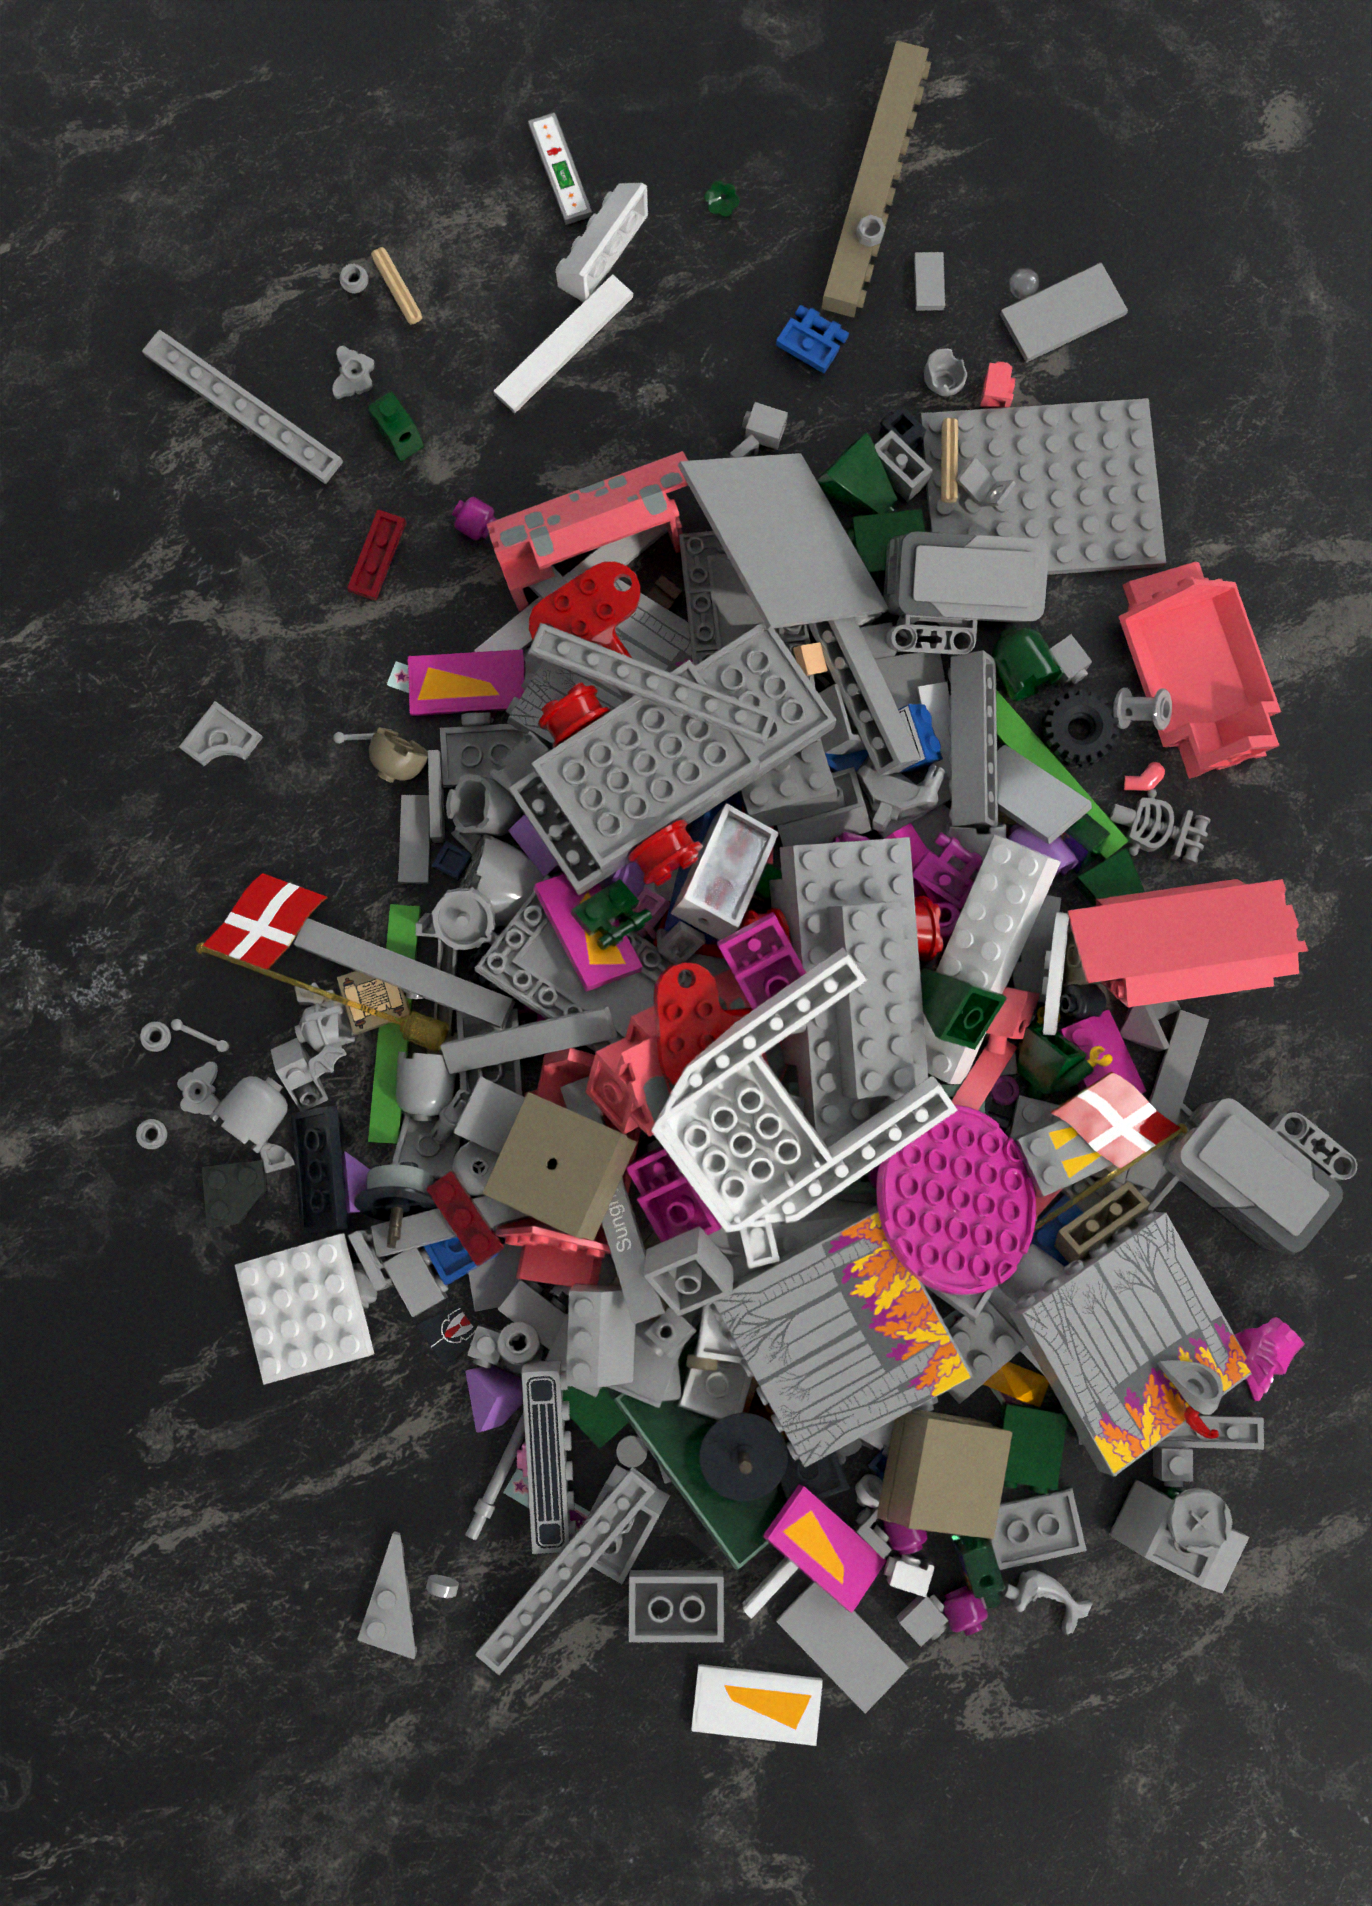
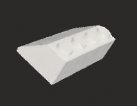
M619 183L613 192L607 193L599 213H594L591 216L583 236H578L575 239L567 259L563 258L559 262L555 272L559 288L583 303L596 291L648 216L646 185L643 183Z

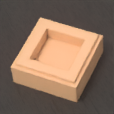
M820 642L793 648L796 661L806 676L827 671Z

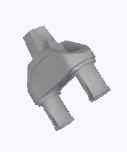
M870 758L867 765L859 769L857 778L864 795L872 807V812L876 813L872 821V829L884 833L891 819L895 821L897 819L904 820L922 815L935 808L939 800L937 792L947 775L946 771L939 767L937 773H935L937 766L931 765L928 768L922 785L916 786L889 775L879 776Z

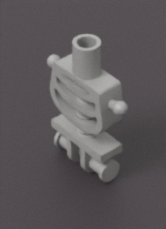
M1155 789L1147 792L1148 798H1141L1137 802L1135 810L1114 804L1109 819L1129 827L1126 838L1129 843L1133 844V847L1129 849V853L1132 856L1138 854L1139 848L1147 852L1155 851L1170 837L1175 839L1170 855L1171 859L1176 860L1179 858L1182 848L1185 847L1187 851L1182 861L1194 865L1198 863V853L1203 851L1204 845L1199 843L1200 839L1207 838L1208 833L1205 830L1207 824L1210 823V818L1196 815L1195 825L1191 827L1190 822L1194 812L1187 810L1183 813L1180 826H1173L1174 813L1172 806L1166 801L1155 799L1157 794ZM1161 812L1163 813V815H1164V817H1165V824H1164V822L1161 823V821H1160V820H1161ZM1145 829L1149 830L1145 838H1140ZM1156 833L1162 835L1157 843L1149 842ZM1186 835L1194 837L1193 841L1186 839Z

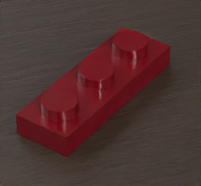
M377 509L347 587L349 592L374 601L377 600L404 530L405 518Z
M453 1171L448 1172L426 1189L476 1266L482 1265L504 1249V1246Z

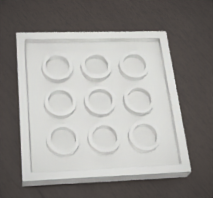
M344 1233L235 1265L263 1384L374 1354Z

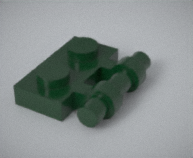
M621 879L582 902L571 911V915L589 937L598 931L602 933L603 936L597 939V944L602 950L611 945L616 946L623 941V937L632 931L638 932L645 927L646 922L652 919V914L647 908L639 913L633 911L638 906L639 900ZM619 918L623 919L624 922L619 926L611 925V923Z

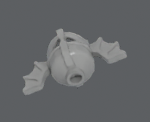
M314 982L306 987L295 986L298 1003L300 1005H312L304 1010L299 1025L295 1026V1032L300 1043L307 1042L314 1050L320 1052L308 1062L311 1077L313 1080H317L320 1075L334 1071L335 1062L347 1054L341 1045L354 1042L355 1037L353 1036L345 1004L339 1000L333 1001L334 991L321 990Z

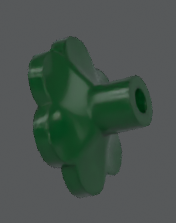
M717 180L705 192L704 198L709 203L708 208L711 213H720L726 217L731 215L733 209L739 205L740 199L735 194L736 188L733 184H724L722 181Z

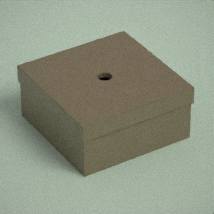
M528 1092L482 1194L573 1237L594 1241L637 1142L627 1138V1135Z
M911 1410L896 1418L889 1446L877 1518L894 1522L910 1529L994 1539L1013 1432L992 1426V1423L973 1418L923 1410Z

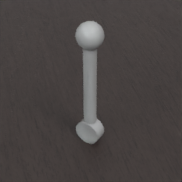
M337 732L334 734L333 739L336 743L340 744L344 740L372 739L375 733L344 735L341 732Z
M174 1019L171 1022L173 1030H182L216 1046L219 1052H226L229 1049L227 1041H217L183 1025L180 1019Z

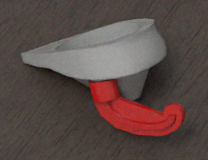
M1159 1361L1157 1363L1189 1404L1184 1412L1187 1424L1205 1438H1218L1219 1432L1215 1429L1209 1430L1198 1415L1200 1413L1211 1415L1218 1408L1223 1395V1385L1219 1375L1210 1367L1196 1362Z

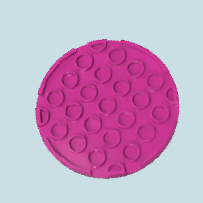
M954 1105L957 1108L956 1112L880 1163L876 1195L879 1218L884 1234L901 1264L916 1279L937 1291L954 1295H969L985 1292L998 1284H1002L1017 1270L1016 1266L1022 1256L1027 1254L1032 1241L1036 1221V1198L1032 1178L1028 1177L1023 1163L1024 1158L1013 1138H1008L999 1128V1124L988 1115L970 1107Z

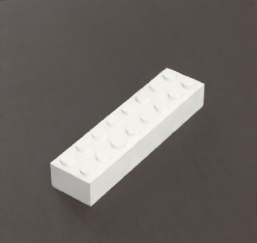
M995 835L936 972L1003 994L1061 861L1007 838ZM923 1013L928 1073L948 1084H962L970 1071L984 1036L975 1050L940 1040L934 1035Z

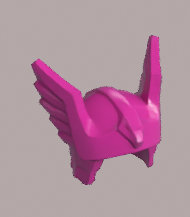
M1276 1317L1259 1328H1249L1235 1334L1247 1357L1244 1362L1252 1373L1245 1381L1254 1401L1261 1400L1263 1394L1268 1392L1270 1384L1273 1382V1374L1283 1375L1286 1373L1295 1354L1305 1345L1294 1330Z

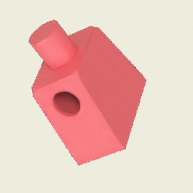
M1005 987L1003 995L1007 999L986 1033H989L986 1051L1004 1054L1007 1038L1023 1039L1025 1029L1030 1024L1040 993Z

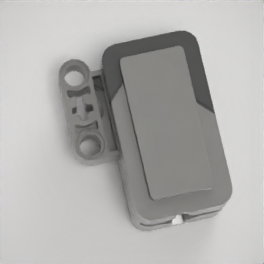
M910 532L892 537L886 550L883 598L889 608L887 613L892 616H900L899 625H894L886 633L885 638L888 647L898 652L962 655L971 652L975 647L977 621H1036L1043 615L1045 609L1049 559L1048 546L1044 541L1034 538L933 532ZM917 621L936 622L938 626L912 624ZM899 630L905 631L908 637L906 644L903 646H899L895 641L896 633ZM958 633H961L965 638V644L961 649H957L953 641ZM931 635L936 637L935 643L917 642V636Z
M1228 1098L1198 1106L1191 1117L1183 1124V1127L1171 1139L1163 1163L1169 1172L1177 1176L1181 1182L1263 1249L1278 1251L1280 1254L1294 1255L1306 1248L1340 1205L1343 1199V1191L1341 1186L1334 1180L1350 1179L1357 1171L1356 1159L1300 1113L1291 1112L1278 1115L1267 1126L1239 1102ZM1287 1119L1292 1120L1295 1124V1131L1292 1135L1288 1134L1285 1130ZM1311 1141L1317 1142L1315 1148L1319 1152H1312L1314 1146L1311 1144ZM1337 1158L1343 1163L1341 1174L1336 1173L1333 1167Z

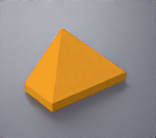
M1007 1362L985 1381L983 1385L1040 1407L1049 1382L1043 1375Z

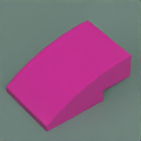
M773 912L717 942L753 1010L806 974Z
M663 1146L634 1159L626 1167L641 1194L637 1200L661 1243L699 1226L707 1235L722 1228L721 1224Z

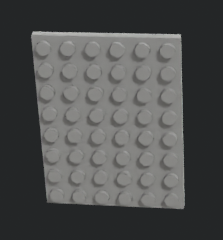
M1149 398L921 413L920 424L926 429L922 442L923 459L933 469L926 485L930 532L1040 539L1046 543L1049 549L1047 575L1165 566L1166 556ZM956 418L958 420V476L972 458H977L997 481L1013 480L1016 483L999 506L980 507L959 483L956 502L943 503L941 501V439L943 419ZM1001 489V490L994 496V498L997 497V496L1003 491V489Z

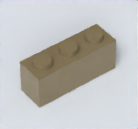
M1128 1181L1060 1229L1054 1246L1069 1263L1075 1260H1082L1089 1255V1250L1100 1243H1106L1113 1238L1112 1234L1135 1223V1218L1147 1211L1150 1203Z

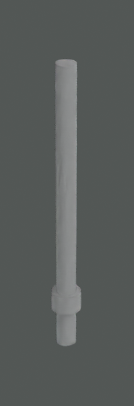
M524 1411L483 1498L478 1499L474 1508L476 1513L465 1534L471 1539L477 1540L486 1519L491 1517L496 1507L494 1501L517 1455V1450H519L525 1438Z

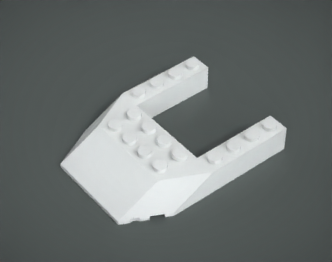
M844 948L838 950L738 1020L685 1067L651 1129L726 1232L742 1230L744 1227L749 1226L756 1228L767 1226L768 1223L786 1221L787 1223L800 1220L957 1111V1108L932 1075L827 1148L763 1059L762 1053L867 981Z

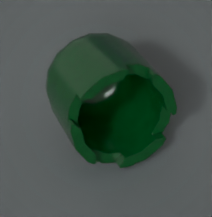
M1010 627L1004 630L999 635L1001 639L996 642L991 651V657L995 660L996 671L1011 700L1015 699L1016 702L1038 694L1037 687L1047 681L1052 685L1064 674L1042 635L1033 628L1016 629L1015 627Z

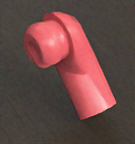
M1152 762L1140 776H1125L1124 790L1149 791L1154 789L1164 778V767L1159 762Z

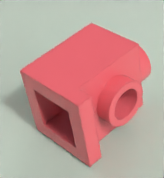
M1006 362L989 363L985 374L980 407L994 409L1009 408L1011 406L1014 396L1015 378L1011 377L1012 366Z

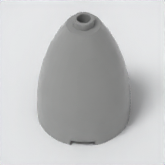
M484 834L473 851L472 861L468 866L465 877L462 878L459 888L473 887L485 895L488 900L492 901L496 923L493 930H496L500 926H505L506 928L533 893L534 885L541 882L544 876L524 852L506 842Z

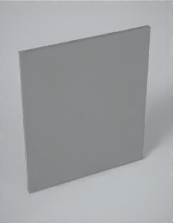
M801 453L680 461L678 464L680 471L767 629L885 613L889 610L887 603Z

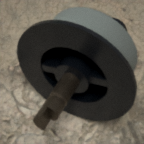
M406 1161L400 1163V1165H373L372 1169L367 1173V1190L356 1195L354 1205L357 1210L369 1217L389 1222L387 1247L396 1249V1241L400 1240L402 1218L438 1208L432 1196L426 1190L434 1183V1178L428 1172L419 1169L418 1164Z

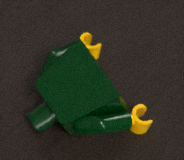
M1045 1006L1040 1007L1037 1011L1039 1020L1037 1022L1033 1021L1031 1026L1026 1027L1023 1039H1018L1019 1060L1017 1071L1030 1082L1026 1092L1027 1095L1037 1100H1043L1045 1094L1067 1091L1094 1071V1066L1097 1064L1102 1067L1108 1066L1113 1059L1110 1054H1106L1102 1059L1098 1060V1056L1105 1048L1095 1046L1090 1050V1059L1086 1060L1087 1054L1058 1031L1054 1035L1043 1034Z

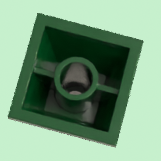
M867 433L850 444L816 479L823 493L865 515L891 513L896 509L893 504L897 500L872 439Z
M924 968L920 971L923 1013L934 1035L940 1040L975 1050L1007 997L1003 994Z

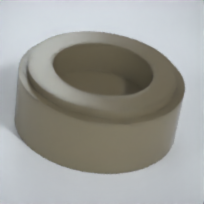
M687 1355L686 1366L692 1369L715 1371L717 1370L718 1360Z

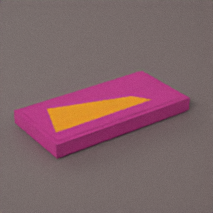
M518 649L408 656L410 715L421 716L507 710L513 698L517 697L520 699L525 691L521 687L525 680L526 672L525 651Z
M565 874L534 885L533 890L586 992L642 971L643 966L627 935L623 937V941L616 946L611 945L602 950L597 944V939L603 936L602 933L598 931L589 937L571 915L573 908L602 890L599 883L580 896ZM617 919L611 925L617 927L620 925V922Z
M800 1484L763 1535L769 1543L845 1610L851 1613L887 1561L806 1487Z

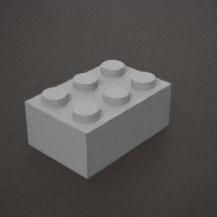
M821 741L811 743L739 791L745 814L768 827L838 809L837 790Z
M630 1570L629 1642H724L723 1570Z

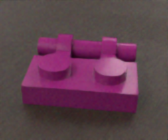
M940 832L934 842L943 848L942 851L937 855L928 849L912 870V874L915 879L961 909L966 903L975 882L970 876L974 871L979 873L983 863L982 856L976 852H969L960 845L959 840L953 836L949 838ZM952 855L965 863L961 870L948 862Z

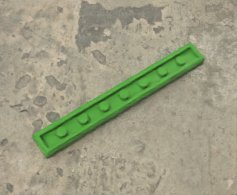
M996 690L997 739L1003 746L1007 745L1091 801L1092 809L1077 820L1073 826L1105 861L1126 844L1128 839Z
M390 904L386 949L415 961L419 937L415 936L416 923L421 915L420 906ZM407 998L412 1013L413 999ZM411 1016L381 1026L378 1029L368 1142L397 1144L403 1110L399 1108L396 1102L398 1052H406V1058L408 1057Z

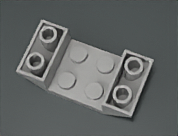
M1135 1479L1109 1535L1152 1562L1201 1587L1223 1594L1249 1536L1231 1528V1534L1227 1541H1224L1216 1551L1205 1554L1189 1552L1176 1543L1168 1529V1508L1173 1500L1163 1492Z

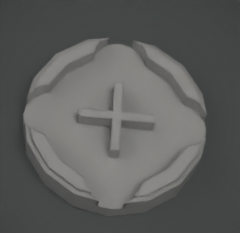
M1193 1488L1183 1491L1174 1498L1168 1508L1167 1524L1169 1532L1176 1543L1189 1552L1205 1554L1216 1551L1224 1541H1227L1231 1534L1232 1517L1230 1509L1218 1495L1207 1489Z

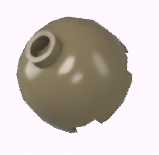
M379 727L369 745V758L372 765L379 770L377 775L392 783L395 779L405 781L414 778L426 765L428 751L413 740L409 743L397 737L399 733Z

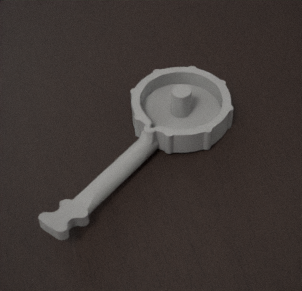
M473 887L447 890L432 911L435 936L439 937L448 946L454 948V950L479 948L483 942L493 945L499 935L492 931L496 926L492 901L488 900L485 895Z

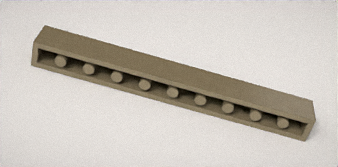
M896 40L824 292L823 310L854 318L857 307L863 308L867 291L862 290L864 281L870 283L874 265L870 264L871 256L877 257L881 243L872 247L861 244L857 238L856 230L860 219L868 215L881 218L886 227L889 214L884 213L886 205H892L896 188L891 187L893 179L899 180L903 163L898 161L900 154L906 155L910 137H906L907 129L913 130L917 112H914L913 108L915 104L920 105L924 87L920 86L922 79L927 80L932 63L927 61L928 48Z

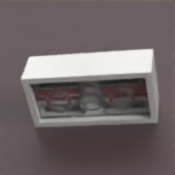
M726 803L710 824L702 842L703 847L698 852V860L692 865L671 914L718 940L733 934L740 926L779 832Z

